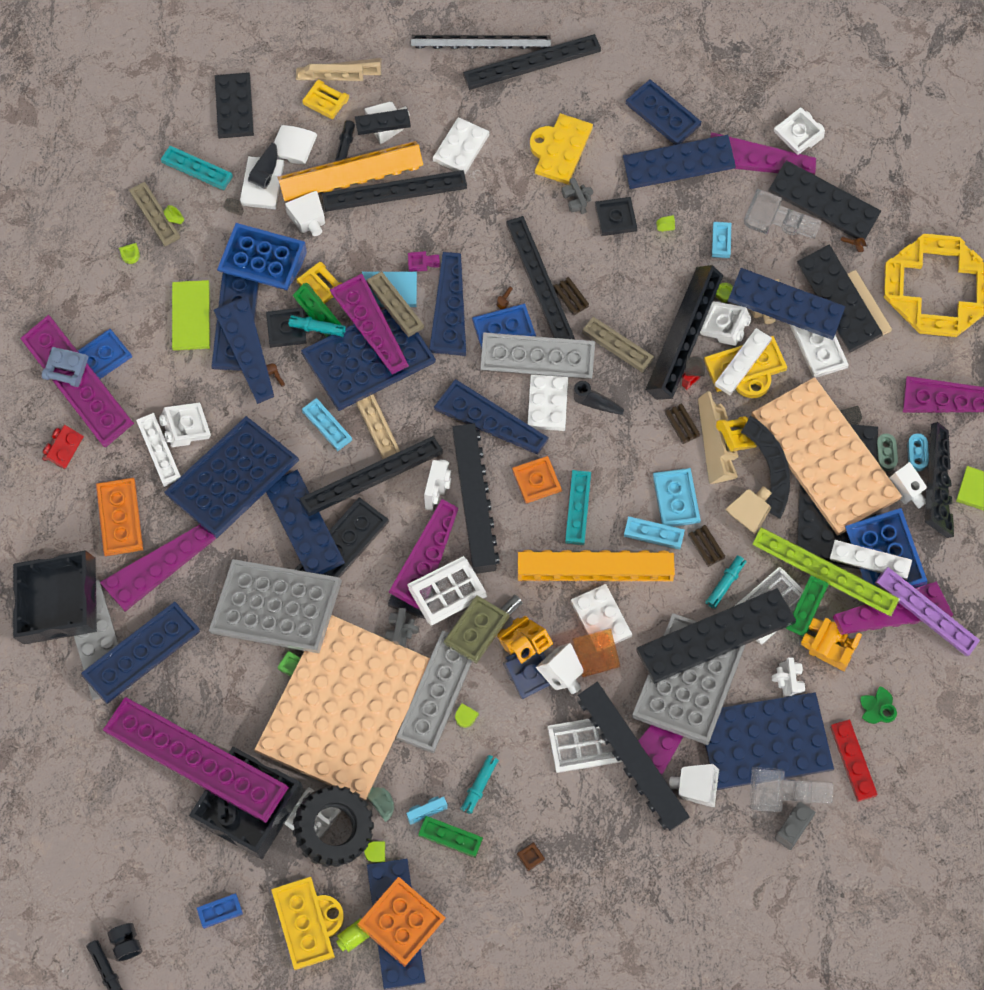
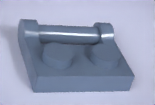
M52 347L46 368L42 371V379H53L78 387L89 357L86 354ZM54 368H58L75 373L73 376H68L53 371Z

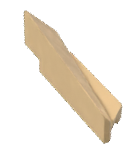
M375 58L332 64H309L306 67L296 68V80L363 81V75H381L382 59Z
M707 391L698 398L708 479L710 484H715L738 477L732 460L738 458L737 451L730 452L722 432L716 428L718 420L728 421L725 407L721 403L716 405L712 399V393Z

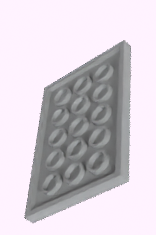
M232 559L209 632L216 635L320 653L342 580L339 577Z
M672 613L664 636L697 621ZM746 645L655 684L648 674L632 718L709 745Z

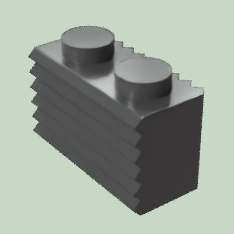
M798 802L777 832L775 840L787 849L792 850L816 812L802 802Z

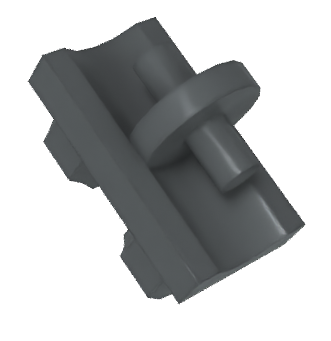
M575 177L571 178L569 184L562 187V195L565 199L573 196L574 199L568 201L571 213L580 211L581 214L587 213L585 207L587 202L592 200L590 196L593 194V189L585 187L584 184L579 187Z
M399 608V612L390 613L389 623L396 625L395 631L387 630L385 639L403 647L406 646L407 639H411L412 634L419 632V627L414 625L415 620L411 619L412 615L407 613L405 608Z

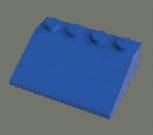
M236 223L217 271L288 290L303 264L307 253L306 244L301 240Z
M902 508L845 526L851 544L911 559L912 564L908 578L905 581L914 588L927 585V578ZM860 568L863 579L879 587L875 582L881 573Z

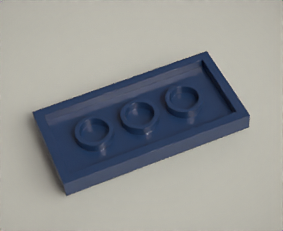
M651 79L626 99L625 104L674 145L682 143L701 126L702 121Z

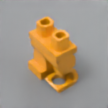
M527 616L516 618L510 627L501 629L497 634L504 650L510 655L515 652L521 664L536 652L540 654L553 644L546 629L529 620ZM525 648H529V655L525 658H522V650Z
M813 618L809 629L816 632L817 635L813 637L805 634L801 645L810 650V655L816 656L820 660L845 672L861 640L862 634L857 633L855 638L849 639L848 634H840L836 623L830 619L825 618L822 621Z

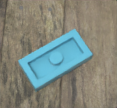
M713 222L712 257L730 258L732 223Z
M434 797L428 800V804L411 807L409 812L406 813L409 824L425 819V816L430 817L446 810L447 802L444 797Z

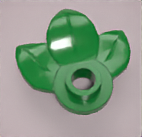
M880 686L876 697L869 695L860 697L861 706L866 711L862 719L871 724L881 721L891 723L895 720L897 710L892 705L893 697L885 688ZM883 711H888L890 716H885Z

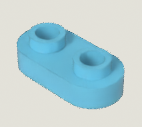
M913 434L907 443L908 463L910 462L916 471H922L929 463L928 441L922 434Z

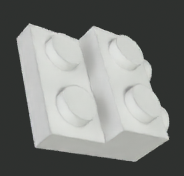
M801 107L774 128V132L797 155L808 147L812 148L824 138L825 134L824 127L813 120L811 114L808 111H804Z
M713 301L700 334L718 338L719 343L736 346L738 341L743 340V330L745 326H749L751 316L746 307Z
M200 403L164 407L159 417L160 425L165 426L166 429L165 440L167 443L170 442L171 447L190 445L191 441L209 439L211 436Z
M433 460L424 493L426 510L433 511L434 504L438 505L440 494L445 495L446 489L450 488L451 470L448 469L449 462L446 460Z

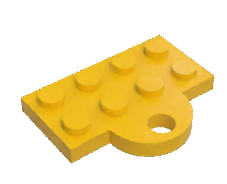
M560 113L554 127L544 126L536 129L530 137L531 152L540 159L535 169V174L568 185L591 134L593 124ZM542 138L544 142L537 143L535 139Z
M771 336V342L736 387L737 392L747 398L763 396L770 388L771 375L787 370V365L774 336ZM742 346L704 357L703 361L717 392L722 390L715 386V382ZM751 385H759L761 390L753 391Z
M311 877L271 889L294 970L335 958L329 937L335 935L341 929L344 922V912L340 903L331 896H317ZM331 908H336L339 911V915L335 919H330L327 916V912Z

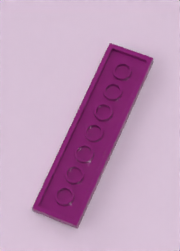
M49 314L20 338L43 369L46 368L52 347L79 353ZM88 363L78 387L52 379L105 448L134 424ZM54 368L53 371L68 376H73L75 373L58 368Z

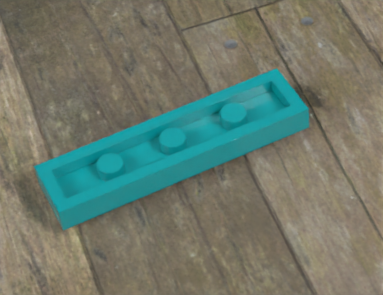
M172 146L168 147L161 158L163 164L221 190H225L233 177L231 172Z
M572 470L565 544H585L591 472Z

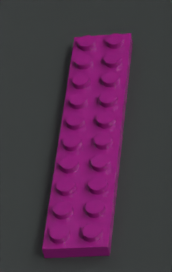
M127 697L123 699L103 728L106 734L265 823L288 789L287 785Z

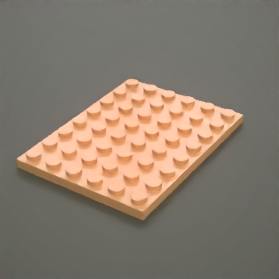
M331 615L320 653L304 651L255 748V752L327 785H338L339 788L348 787L351 792L354 793L356 791L359 793L361 800H366L400 730L430 658Z

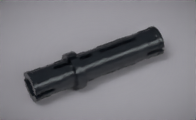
M346 120L344 122L342 134L339 136L340 143L335 161L347 159L356 125L353 121Z
M94 940L87 944L86 948L101 974L103 985L108 990H123L118 981L119 976L117 973H114L99 940Z

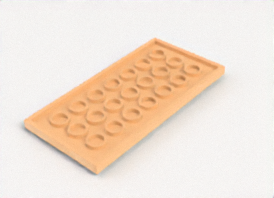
M815 377L752 412V417L766 426L778 440L786 456L788 467L837 536L846 531L845 526L865 520L902 498L895 485Z

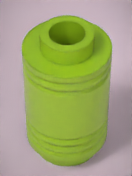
M361 918L344 929L339 935H336L338 938L336 943L342 952L347 950L349 953L370 937L357 926Z

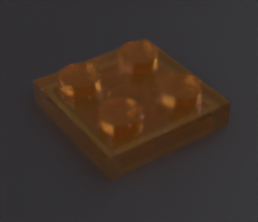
M610 628L572 638L575 653L583 668L582 677L621 667Z

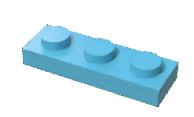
M317 398L302 408L305 416L337 452L352 441V437Z
M628 516L624 537L680 550L685 530Z

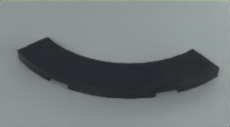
M750 416L741 433L756 444L766 459L771 479L770 492L772 493L767 501V504L771 507L769 514L781 519L790 492L788 462L780 443L770 430L760 421Z

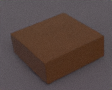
M534 842L517 853L518 858L528 872L545 861L544 856Z

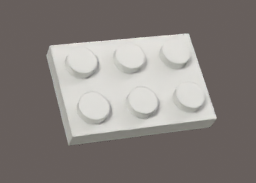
M458 117L433 156V162L453 171L464 170L466 174L487 140L489 131Z
M531 375L528 425L534 429L565 431L568 377Z
M606 584L571 599V604L596 653L632 637V633Z

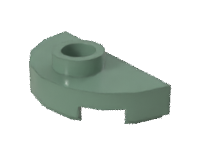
M372 787L367 798L384 821L387 822L394 811V800L385 788Z

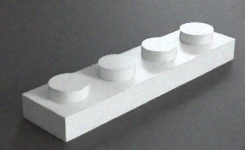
M756 328L715 382V386L731 395L771 342L772 338Z
M152 413L137 419L136 421L163 486L176 482L181 476L155 414Z
M835 540L830 556L832 561L882 573L886 567H889L905 580L908 578L912 564L911 559Z

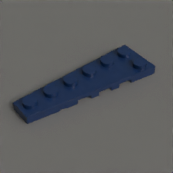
M443 252L429 348L432 353L466 356L461 253Z
M243 297L214 309V314L256 403L259 404L273 398L274 393L248 297Z
M456 379L434 406V410L465 424L475 423L477 429L537 455L548 442L549 437Z

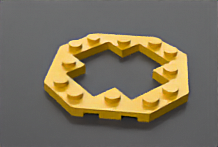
M922 234L915 242L906 246L898 255L885 263L884 299L919 334L957 337L984 316L983 259L974 250L971 251L961 237ZM923 253L958 256V272L976 274V303L958 301L957 317L921 314L922 298L903 296L904 267L921 269L923 266Z

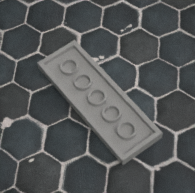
M483 333L480 370L592 379L595 341Z
M96 580L97 632L74 636L84 670L119 644L99 580ZM88 684L93 701L100 699V696Z
M442 631L397 735V740L433 754L472 664L471 660L444 644L443 641L449 634L445 631Z

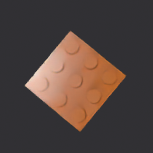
M398 877L360 920L357 926L405 967L446 917Z

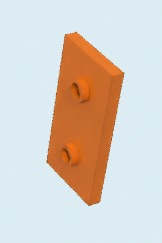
M128 478L97 483L96 489L104 556L144 550L135 479Z

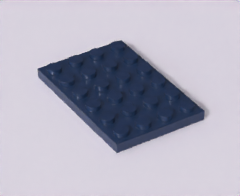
M387 309L381 312L409 365L394 374H391L355 324L346 328L344 337L331 335L301 350L302 356L338 411L436 363V358L420 334L417 332L408 337Z
M245 416L164 493L172 502L217 539L284 476L299 459L264 429Z
M816 692L722 707L709 745L705 744L709 764H714L719 769L717 790L834 770Z

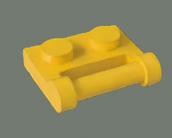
M317 80L302 102L303 105L333 120L342 106L348 102L349 94L341 93L325 85L323 81ZM319 91H323V92H325V93H327V94H329V95H331V96L337 98L338 100H335V99H333V98H331V97H329V96H327V95H325V94H323V93H321V92H319Z
M319 262L296 280L300 286L303 283H308L325 304L333 298V295L330 292V288L316 274L320 273L333 288L342 284V282L339 283L326 269V266Z
M746 416L735 420H718L716 422V428L722 432L730 452L757 447L752 440L741 433L743 429L734 431L730 429L733 427L744 428L748 421Z

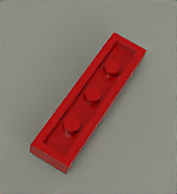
M850 719L832 724L830 729L857 802L877 797L876 788Z

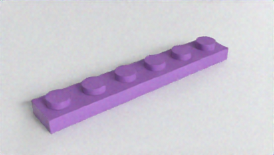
M886 567L876 580V585L900 598L899 603L965 656H969L980 640L889 567Z

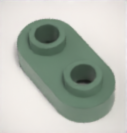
M882 434L877 440V462L884 471H892L898 463L896 439L890 434Z

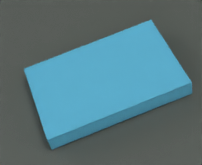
M362 272L366 281L379 273ZM383 272L410 307H417V272ZM371 290V292H372V294H373V296H374V298H375V300H376L378 306H379V307H384L383 304L380 302V300L376 297V295H375V294L373 293V291Z
M691 468L653 473L661 524L674 527L700 523L701 519Z

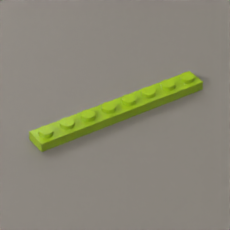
M763 527L760 528L752 544L889 616H892L900 600L895 595Z

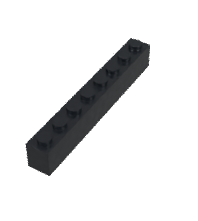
M713 265L696 267L645 389L656 400L673 399L723 278V274Z
M475 423L452 426L472 569L475 574L496 571V564H500L498 552H494V546H497L496 535H492L491 529L494 528L493 517H489L488 512L492 509L490 499H486V493H489L488 482H484L483 476H486L485 464L481 465V458L484 457L482 447L478 446V441H481L480 430H476Z
M598 681L578 694L580 698L577 701L583 711H589L591 714L589 720L595 728L599 726L603 732L600 736L606 745L609 743L614 748L612 754L618 762L622 760L625 764L624 772L629 779L632 777L635 779L637 784L634 786L641 796L643 794L646 795L649 800L646 804L652 813L655 811L660 816L658 822L664 830L668 828L669 831H672L691 818Z

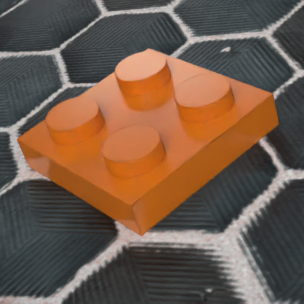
M548 456L512 468L525 504L559 493L562 490Z

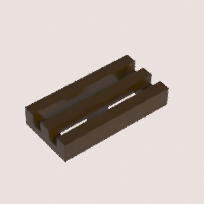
M569 277L565 281H560L558 285H553L554 290L573 316L589 307V303ZM561 288H563V289L565 290V292L568 294L569 298H570V299L574 302V304L577 306V309L574 308V306L571 304V302L568 300V298H567V297L565 296V294L562 292Z
M682 403L678 407L665 411V415L683 444L700 437L698 429ZM679 411L681 412V414L683 415L685 421L687 422L688 426L690 427L691 431L693 432V435H692V433L690 432L689 428L687 427L686 423L684 422L683 418L681 417ZM672 414H675V416L677 417L678 421L680 422V425L682 426V428L688 436L687 438H685L684 434L682 433Z
M706 525L688 534L708 567L725 559L723 551ZM702 533L705 534V536L707 537V539L709 540L710 544L712 545V547L714 548L719 557L716 556V554L714 553V551L712 550L711 546L709 545V543L707 542ZM695 536H699L713 560L709 559Z

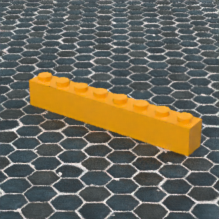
M413 141L277 176L284 201L290 202L314 191H317V193L331 192L334 188H348L350 184H363L372 178L379 180L388 174L398 175L403 170H417L419 166H423L419 144Z
M523 550L518 552V581H673L675 576L674 553H669V551L665 550L658 551V553H650L646 550L639 551L638 553H630L627 550L619 552L608 550L591 552L589 550L572 552L570 550H563L561 552H553L551 550L533 552L532 550Z

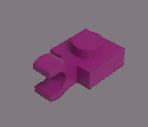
M426 251L408 253L409 272L427 271V266L433 268L440 267L439 255L427 256Z

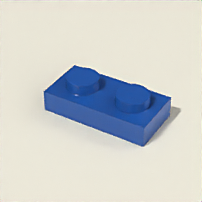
M236 893L197 907L203 929L243 915Z

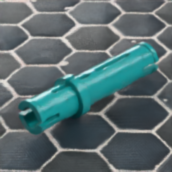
M291 315L290 318L292 319H289V327L301 328L306 332L316 331L344 337L346 330L345 325L313 320L312 317L302 318Z
M736 555L729 568L724 570L723 577L705 601L709 607L716 609L731 584L739 578L738 574L747 563L743 557Z
M487 755L472 787H469L467 791L468 795L463 805L460 807L462 811L467 809L466 813L468 814L473 813L478 800L482 798V792L499 762L497 758L492 760L493 756Z

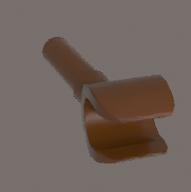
M846 237L841 238V241L855 245L858 252H864L863 246L867 247L864 238L856 240Z
M509 286L503 296H499L496 305L501 310L509 305V301L506 299L513 290L511 286Z
M276 364L266 365L268 374H274L281 387H284L285 383L278 373Z

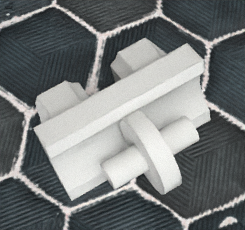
M787 658L785 662L779 663L780 667L776 668L777 674L772 675V681L778 682L779 688H782L783 697L804 692L805 683L796 680V676L802 674V664L794 662V658Z

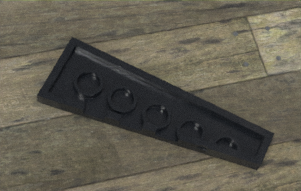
M935 422L931 424L924 519L925 523L943 536L951 538L954 537L953 514L950 513L949 507L950 504H953L948 488L952 486L948 475V470L951 469L949 430L940 423Z

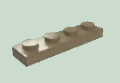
M145 182L129 190L164 247L180 239L179 233L173 224L167 220L163 212L164 210Z
M382 271L367 279L366 282L369 288L408 337L424 329V324Z
M592 317L582 330L584 335L642 373L653 361V355L595 317Z

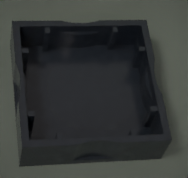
M84 550L59 555L51 559H36L13 564V591L15 595L13 610L14 639L25 645L97 632L96 558Z
M232 747L229 754L287 785L286 793L266 823L238 808V822L236 826L230 829L224 828L218 821V796L208 790L203 792L189 817L197 825L262 860L304 793L305 788L298 780L277 769L269 768L260 763L256 758ZM227 811V818H224V820L229 822V819L232 817L229 811Z

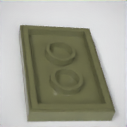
M476 595L443 642L446 646L477 664L510 615Z

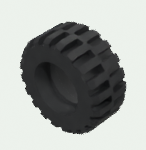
M338 785L325 786L312 792L298 807L296 816L293 819V837H296L297 842L295 843L303 851L302 854L312 859L311 862L322 864L323 867H339L352 862L368 847V843L373 836L374 822L371 820L373 814L371 810H368L366 800L362 801L359 798L360 794L356 791L353 793L350 791V788L345 786L343 788H339ZM329 807H335L344 811L352 824V832L348 840L336 846H331L321 841L314 829V822L318 813Z

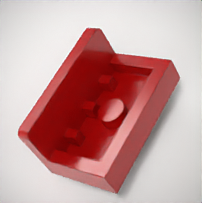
M64 424L59 428L56 427L53 431L51 443H47L42 451L44 454L42 460H49L59 467L66 469L84 436Z

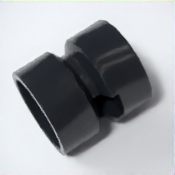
M126 923L108 931L110 943L115 945L113 952L117 962L134 958L143 952L139 940L135 939L137 933L133 923Z

